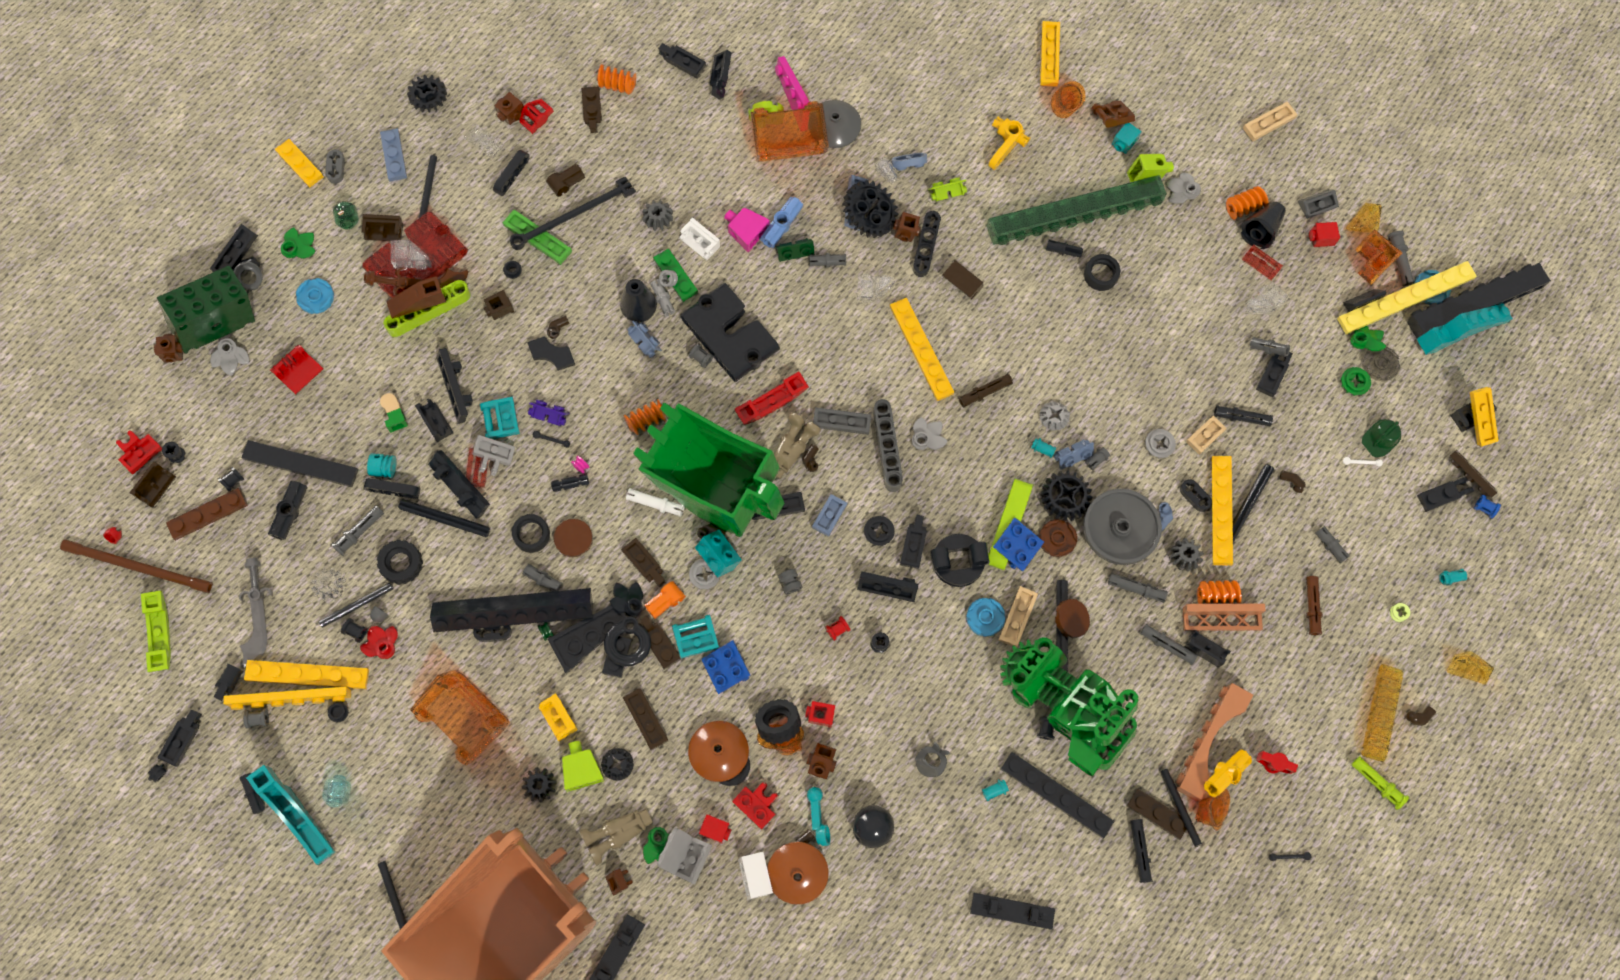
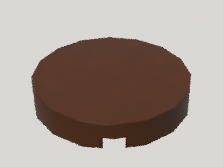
M579 519L563 521L554 533V543L557 550L567 557L581 556L590 549L593 542V534L590 527Z
M1060 519L1050 520L1044 524L1039 532V538L1044 541L1041 548L1050 556H1067L1076 547L1078 536L1074 527L1068 522Z
M1068 599L1060 602L1056 608L1057 616H1055V622L1059 631L1064 636L1071 638L1085 635L1089 629L1090 617L1084 604L1077 599Z

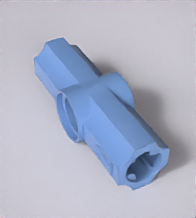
M790 197L782 209L774 215V220L760 238L764 245L774 248L783 234L789 230L791 223L803 208V203L799 199ZM779 221H785L786 223L780 224V223H778V222H779Z

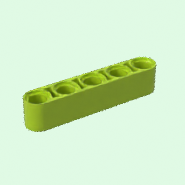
M457 280L443 287L445 298H448L447 301L432 306L428 311L422 309L393 319L391 315H388L383 322L385 329L390 336L398 337L463 304L471 296L467 284L462 280ZM464 290L463 293L458 294V291ZM414 315L412 319H407L409 316ZM398 324L395 328H391L392 325Z
M1014 479L989 552L990 563L987 565L1005 570L1008 559L994 549L993 546L1014 518L1021 522L1033 484Z

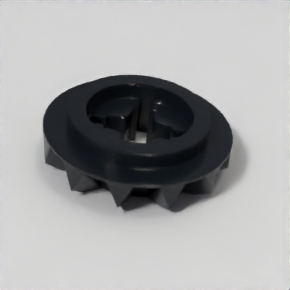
M884 516L870 518L864 527V535L867 541L874 546H884L890 543L895 534L893 523ZM882 524V531L885 533L880 534V536L876 538L877 535L874 529H878Z
M615 748L609 750L603 756L601 767L607 778L620 781L631 774L634 761L628 751ZM612 757H614L618 761L624 760L620 764L622 771H620L616 767L611 768L614 764Z

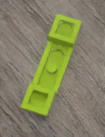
M161 590L142 593L141 606L142 613L145 614L149 651L146 652L147 672L168 670L171 659L170 631L163 593Z

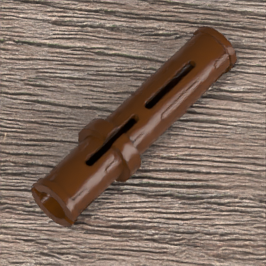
M1308 576L1306 577L1308 612L1306 614L1307 618H1309V635H1322L1321 618L1323 613L1320 611L1319 577Z

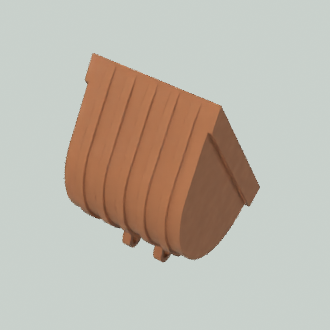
M518 828L504 834L498 830L484 839L381 952L404 980H543L585 939L596 925V920L586 910L587 908L584 904L579 902L573 895L589 881V877L583 872L568 885L564 884L552 870L568 854L563 847L557 849L548 858L543 859L523 837L522 832Z

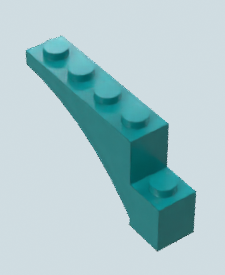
M1504 304L1461 313L1445 325L1432 328L1420 336L1417 341L1425 355H1428L1476 333L1505 324L1513 318L1510 315L1509 309Z
M262 765L246 777L255 792L286 824L316 865L321 864L336 852L291 787L282 784L271 767Z

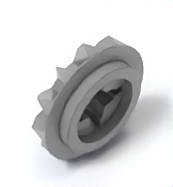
M1051 401L1050 403H1045L1040 411L1042 424L1050 430H1060L1069 422L1070 413L1067 410V406L1062 405L1061 402ZM1051 411H1053L1054 413L1060 411L1058 415L1059 419H1057L1056 417L1050 419L1052 415Z
M1163 429L1151 431L1145 440L1146 450L1151 453V456L1158 457V459L1167 458L1174 452L1176 447L1173 435ZM1162 439H1165L1163 441L1164 447L1161 446L1160 448L1156 449L1157 442L1162 441Z
M704 559L696 561L690 568L689 578L692 584L699 589L708 590L716 586L720 580V577H716ZM702 567L705 568L707 573H711L707 576L706 582L703 577L699 576L702 574Z

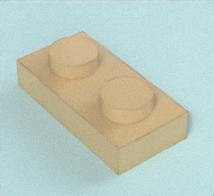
M1212 416L1187 439L1186 443L1200 455L1227 428Z

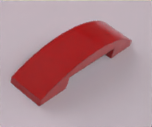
M798 371L783 380L781 385L753 401L745 402L734 410L743 425H747L785 406L807 390L809 386Z

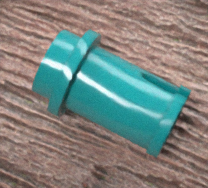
M1035 438L1031 449H1034L1033 452L1038 451L1052 458L1056 447L1041 441V438Z
M1464 569L1451 572L1443 571L1439 576L1440 582L1443 585L1450 586L1455 582L1466 581L1467 572Z
M997 780V783L982 789L986 801L1001 794L1006 795V792L1009 791L1005 780Z

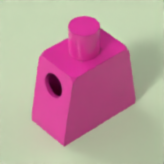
M743 208L738 214L729 210L724 219L730 222L728 233L747 252L755 246L770 225L769 219L747 208Z

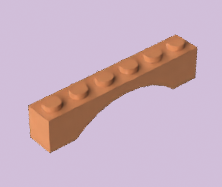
M1233 683L1227 687L1223 686L1219 693L1221 699L1218 704L1215 703L1210 711L1212 717L1210 721L1206 720L1201 729L1204 733L1201 738L1198 737L1193 745L1195 751L1192 756L1189 755L1184 763L1186 769L1184 773H1179L1175 781L1178 784L1177 790L1196 802L1202 800L1206 792L1204 790V783L1209 779L1208 755L1213 738L1228 720L1246 711L1253 697V694Z

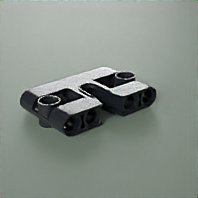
M723 283L709 294L701 295L698 302L681 313L680 317L707 351L714 356L713 358L730 378L737 382L751 370L758 369L761 363L779 351L780 347L758 320L739 328L732 334L725 333L738 322L746 311L744 310V303L726 283ZM706 303L711 304L710 307H703ZM750 357H756V358H757L756 361H750V360H748V359H749Z

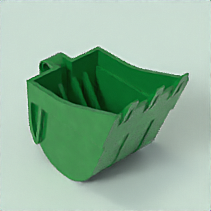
M663 403L660 409L669 419L661 431L652 425L648 427L647 432L655 440L648 454L638 447L633 452L635 457L642 463L639 471L660 490L671 494L690 512L710 524L735 534L737 537H742L755 513L770 520H776L784 505V500L778 487L773 484L780 470L773 451L720 427L679 403L675 409Z

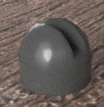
M374 606L370 613L371 619L377 623L384 621L388 616L387 613L377 606Z

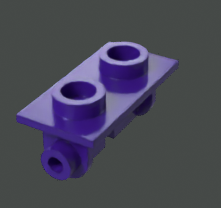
M536 399V402H529L530 405H533V408L530 407L528 415H531V418L545 421L546 415H549L548 423L558 426L565 425L566 418H564V415H569L570 413L566 412L564 407L558 405L550 407L547 406V402Z

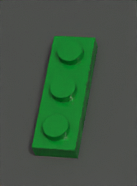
M669 248L653 257L661 271L672 270L676 272L678 281L673 286V289L682 302L698 293L697 288Z

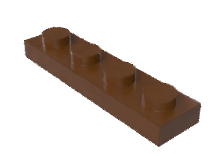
M237 488L166 522L172 538L176 541L248 505L241 489Z

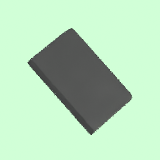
M1328 189L1298 201L1307 219L1339 207L1336 191L1333 189Z

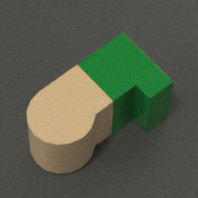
M391 393L384 394L380 399V404L389 417L388 420L384 421L389 432L392 433L407 427L408 423L395 395Z

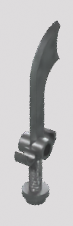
M258 558L246 559L244 567L250 570L251 590L249 592L243 591L239 595L240 601H244V595L248 594L253 621V634L245 644L240 645L243 652V662L240 666L242 669H246L247 660L259 661L267 647L263 599L265 591H269L270 596H273V591L269 588H262L261 590L259 588L257 567L261 566V562L258 561Z

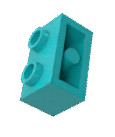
M720 530L704 536L695 547L717 578L733 571L742 561Z

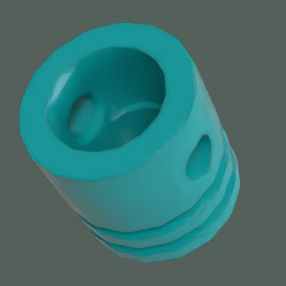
M371 453L367 462L368 475L393 478L397 466L396 456Z

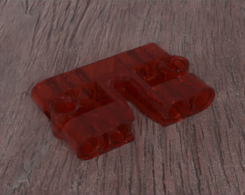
M429 211L404 230L414 251L419 255L416 260L409 259L404 252L387 243L367 258L362 268L366 272H369V270L374 271L376 276L395 278L397 277L395 274L396 269L403 267L406 270H400V276L426 280L435 276H441L446 272V268L449 269L467 254L468 249L451 232L447 225H444L432 211ZM377 283L390 298L395 296L393 293L395 285ZM399 288L397 290V294L403 292L406 289Z

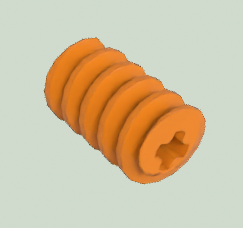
M601 64L597 75L598 85L601 88L605 86L606 89L612 88L613 91L619 90L620 93L626 92V94L630 95L636 85V73L631 77V72L628 71L625 76L624 70L621 69L620 73L617 74V68H614L613 72H611L610 66L604 70V65Z
M1256 186L1253 189H1248L1234 195V197H1229L1226 201V209L1231 219L1235 220L1237 216L1243 217L1244 214L1248 215L1250 211L1255 212L1256 209H1262V206L1265 207L1269 204L1266 192L1261 187Z
M658 399L657 405L653 401L650 402V408L644 405V412L637 408V415L633 411L630 412V418L623 415L631 432L633 431L636 435H639V428L645 432V425L649 427L653 421L659 425V418L666 422V415L661 411L662 405Z
M1224 580L1223 583L1221 581H1216L1215 583L1213 581H1208L1207 583L1206 581H1201L1197 590L1199 604H1202L1203 600H1205L1206 604H1210L1211 600H1213L1214 604H1218V600L1221 601V604H1225L1226 599H1228L1229 604H1233L1234 599H1236L1237 604H1241V589L1236 580L1231 582Z

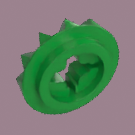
M1358 367L1347 369L1340 379L1342 381L1341 387H1344L1346 393H1351L1353 396H1362L1371 387L1369 374ZM1355 377L1357 382H1360L1356 387L1354 382H1351Z

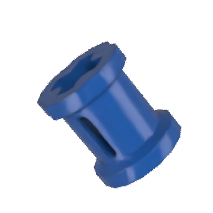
M1481 495L1474 506V510H1480L1488 514V517L1492 519L1500 510L1501 504L1494 503L1486 499L1485 495Z

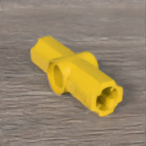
M1240 749L1226 763L1219 762L1216 765L1214 774L1204 783V790L1210 796L1217 797L1230 784L1236 785L1239 783L1242 772L1252 763V758L1247 751Z

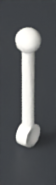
M1349 457L1343 459L1345 465L1350 463L1374 464L1379 467L1383 464L1381 459L1376 461L1351 460Z

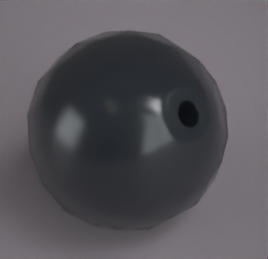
M869 805L855 815L852 823L853 834L861 845L868 848H879L887 844L893 836V817L886 809L878 805Z

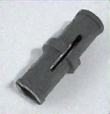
M826 253V255H809L810 266H826V268L838 265L846 266V254L830 255V253Z
M1253 337L1250 343V348L1265 351L1266 354L1274 353L1287 357L1290 352V345L1276 343L1272 339L1263 340Z
M1325 526L1315 533L1326 546L1325 549L1327 551L1330 550L1339 563L1350 557L1339 544L1338 538L1335 539Z
M528 564L523 570L522 574L537 582V585L548 588L550 591H559L562 586V582L549 576L546 571L538 570L531 564Z

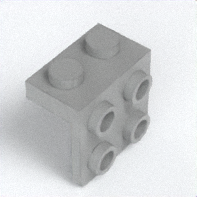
M674 828L668 836L663 852L659 855L657 866L695 884L712 845L696 839L678 828Z

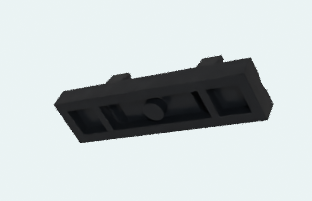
M447 348L439 349L436 359L457 424L464 423L468 416L466 407L472 405L473 399L471 394H461L455 374L461 372V362H451Z
M442 450L437 451L428 464L434 471L433 476L437 480L441 479L459 499L457 503L461 507H466L476 519L482 517L490 503Z
M973 893L970 914L1053 930L1055 908ZM1031 909V917L1028 919L1029 910Z
M627 914L589 980H614L643 931L645 924Z

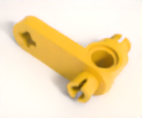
M999 116L994 120L992 126L998 129L997 134L1002 136L1005 142L988 164L993 170H996L1017 143L1025 147L1030 141V137L1024 134L1025 130L1020 122L1009 120L1008 118L1004 121Z

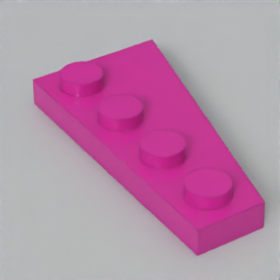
M785 56L778 57L777 65L775 66L776 75L779 76L800 131L807 130L811 103Z

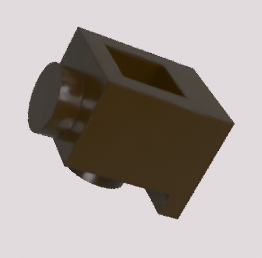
M504 290L484 299L486 306L483 309L488 318L492 316L493 320H496L514 312Z

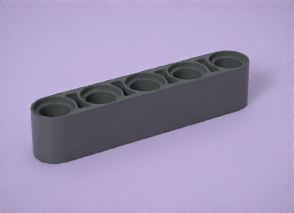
M880 399L874 405L873 416L884 485L888 491L896 492L901 488L903 476L892 409L888 400ZM885 408L887 411L881 413L877 409ZM882 425H886L890 429L885 431L882 430L880 427ZM890 443L893 447L885 448L883 444ZM890 460L896 465L888 466L886 462ZM894 478L898 481V484H891L889 480Z

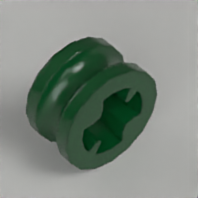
M544 622L543 625H537L545 641H547L548 637L554 636L547 622Z

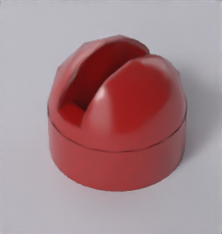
M111 527L103 534L104 538L112 544H116L122 537V531L118 532L116 530L117 527Z

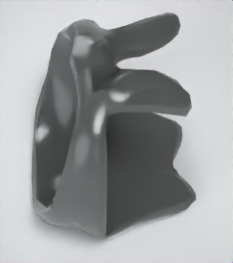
M245 261L236 266L233 272L243 288L247 290V293L261 286L263 274L255 263ZM250 270L254 272L256 281L253 284L242 282L240 275L243 271Z
M934 742L933 747H924L915 758L918 771L926 777L940 776L947 765L945 755H948L950 752L942 750L936 742ZM928 753H935L940 757V765L938 767L927 763L925 756Z

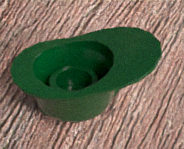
M1386 419L1379 420L1363 435L1361 443L1372 457L1378 458L1387 455L1400 442L1401 429L1399 422Z

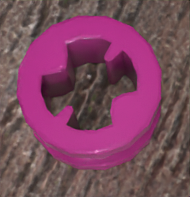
M580 456L576 457V461L571 462L574 468L581 474L585 473V469L590 468Z

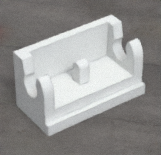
M691 218L680 231L682 233L680 239L706 261L720 248V239L694 218Z
M760 852L740 857L738 862L747 900L772 894L773 891L764 853Z

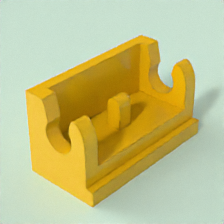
M556 693L539 704L540 711L558 741L563 740L578 730Z

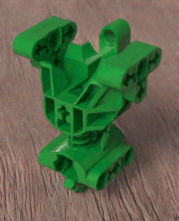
M1039 638L1035 640L1034 644L1027 640V645L1025 646L1022 642H1019L1020 648L1012 646L1013 653L1007 651L1008 658H1002L1005 665H1000L1001 671H1004L1000 673V676L1004 679L1002 681L1003 686L1012 685L1014 701L1025 708H1031L1038 699L1052 709L1047 719L1056 731L1071 741L1068 761L1089 776H1093L1098 769H1109L1136 735L1137 722L1132 716L1138 708L1137 693L1127 689L1118 696L1109 682L1088 669L1084 670L1078 679L1063 669V666L1067 663L1065 654L1048 638ZM1048 647L1049 651L1041 652L1040 648ZM1130 699L1133 700L1132 703L1129 702V703L1125 706V700H1126V701H1129ZM1130 725V726H1131V729H1130V728H1127L1126 731L1124 732V726H1125V727H1128V726ZM1113 740L1121 742L1119 746H1113L1111 743Z

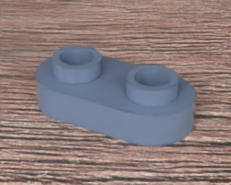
M922 152L892 158V167L898 171L905 170L910 166L923 167L927 163V154Z

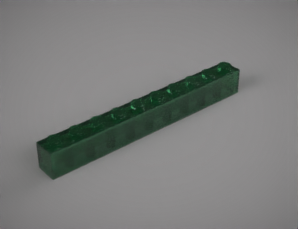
M1158 175L988 219L987 229L993 245H1005L1011 240L1021 241L1027 236L1033 235L1036 237L1043 234V232H1056L1062 227L1072 228L1078 223H1091L1098 218L1107 219L1113 214L1123 215L1129 210L1135 209L1138 211L1149 205L1158 206L1164 201L1167 193L1161 177Z

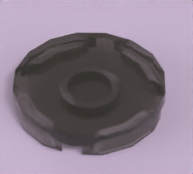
M1387 346L1381 351L1367 350L1362 358V367L1369 374L1370 378L1376 381H1387L1398 373L1400 369L1399 357L1393 349Z

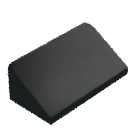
M1373 289L1347 300L1343 304L1347 311L1350 312L1383 298L1387 292L1385 290Z

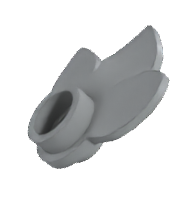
M1181 173L1179 178H1172L1165 183L1167 188L1173 192L1169 198L1171 203H1184L1188 199L1197 198L1201 193L1200 185L1194 182V177L1188 173Z
M226 338L218 343L217 350L212 353L210 362L212 367L221 366L226 374L232 376L237 369L238 363L249 364L250 359L244 348L237 347L235 341ZM229 344L230 349L225 351L224 346Z
M921 417L914 423L912 444L916 449L924 450L930 448L938 450L946 445L947 440L940 436L942 422L927 424ZM922 438L925 442L920 444L918 439Z

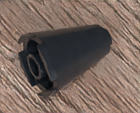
M1272 202L1247 218L1241 225V236L1244 241L1252 247L1256 245L1261 247L1260 249L1269 248L1274 243L1285 216V207L1279 202Z
M632 279L625 286L620 301L621 312L630 321L644 322L649 320L657 308L655 296L641 280Z

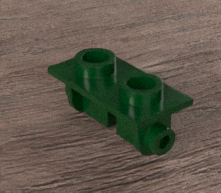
M808 238L795 241V244L788 242L779 243L776 246L779 262L815 255L813 240Z

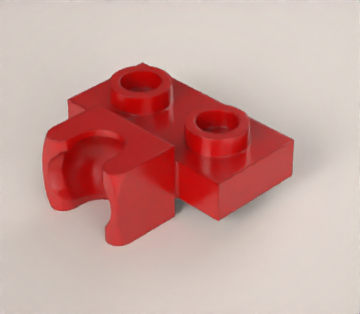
M129 430L127 434L130 436V441L122 443L120 440H117L116 444L125 452L118 460L131 474H134L162 450V447L149 434L140 439L133 431Z
M762 782L754 792L745 786L732 801L761 830L776 815L769 806L779 796L777 793H773L770 797H766L764 790L767 788V783Z

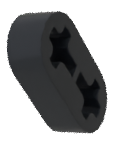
M1188 479L1180 486V493L1197 511L1205 512L1211 507V497L1196 481ZM1191 485L1193 487L1192 491L1187 492L1185 489ZM1200 500H1206L1205 505L1200 506Z
M502 626L484 628L485 631H491V633H486L481 638L478 632H481V628L473 629V635L479 642L504 641L510 638L512 629L510 626H504L508 631L504 632V636H501L500 633H494V631L501 630Z

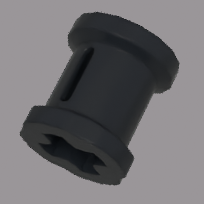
M167 442L162 447V454L172 463H180L185 459V450L179 447L176 442Z
M233 466L231 471L225 476L218 478L219 482L229 492L240 480H245Z
M351 618L341 628V634L351 636L357 643H360L368 632L367 627H361L354 623V620Z
M882 632L876 633L871 641L872 650L876 653L885 652L890 642L889 637ZM877 640H883V646L881 644L877 646Z
M1040 717L1041 725L1037 738L1053 741L1055 739V736H1053L1054 728L1049 723L1047 717Z

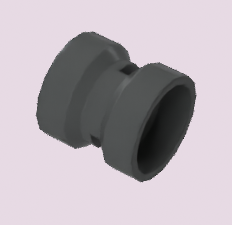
M790 569L778 575L780 582L784 583L783 591L785 595L797 592L803 588L801 581L797 579L796 569Z

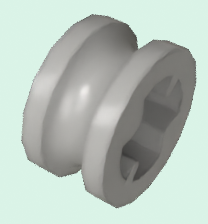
M672 270L662 271L659 276L660 284L664 287L675 286L678 281L676 272Z

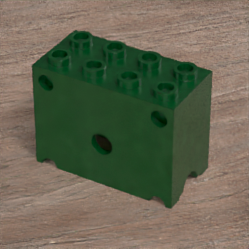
M230 265L156 297L167 326L175 335L185 354L190 349H198L245 327L247 323L255 322L248 294Z

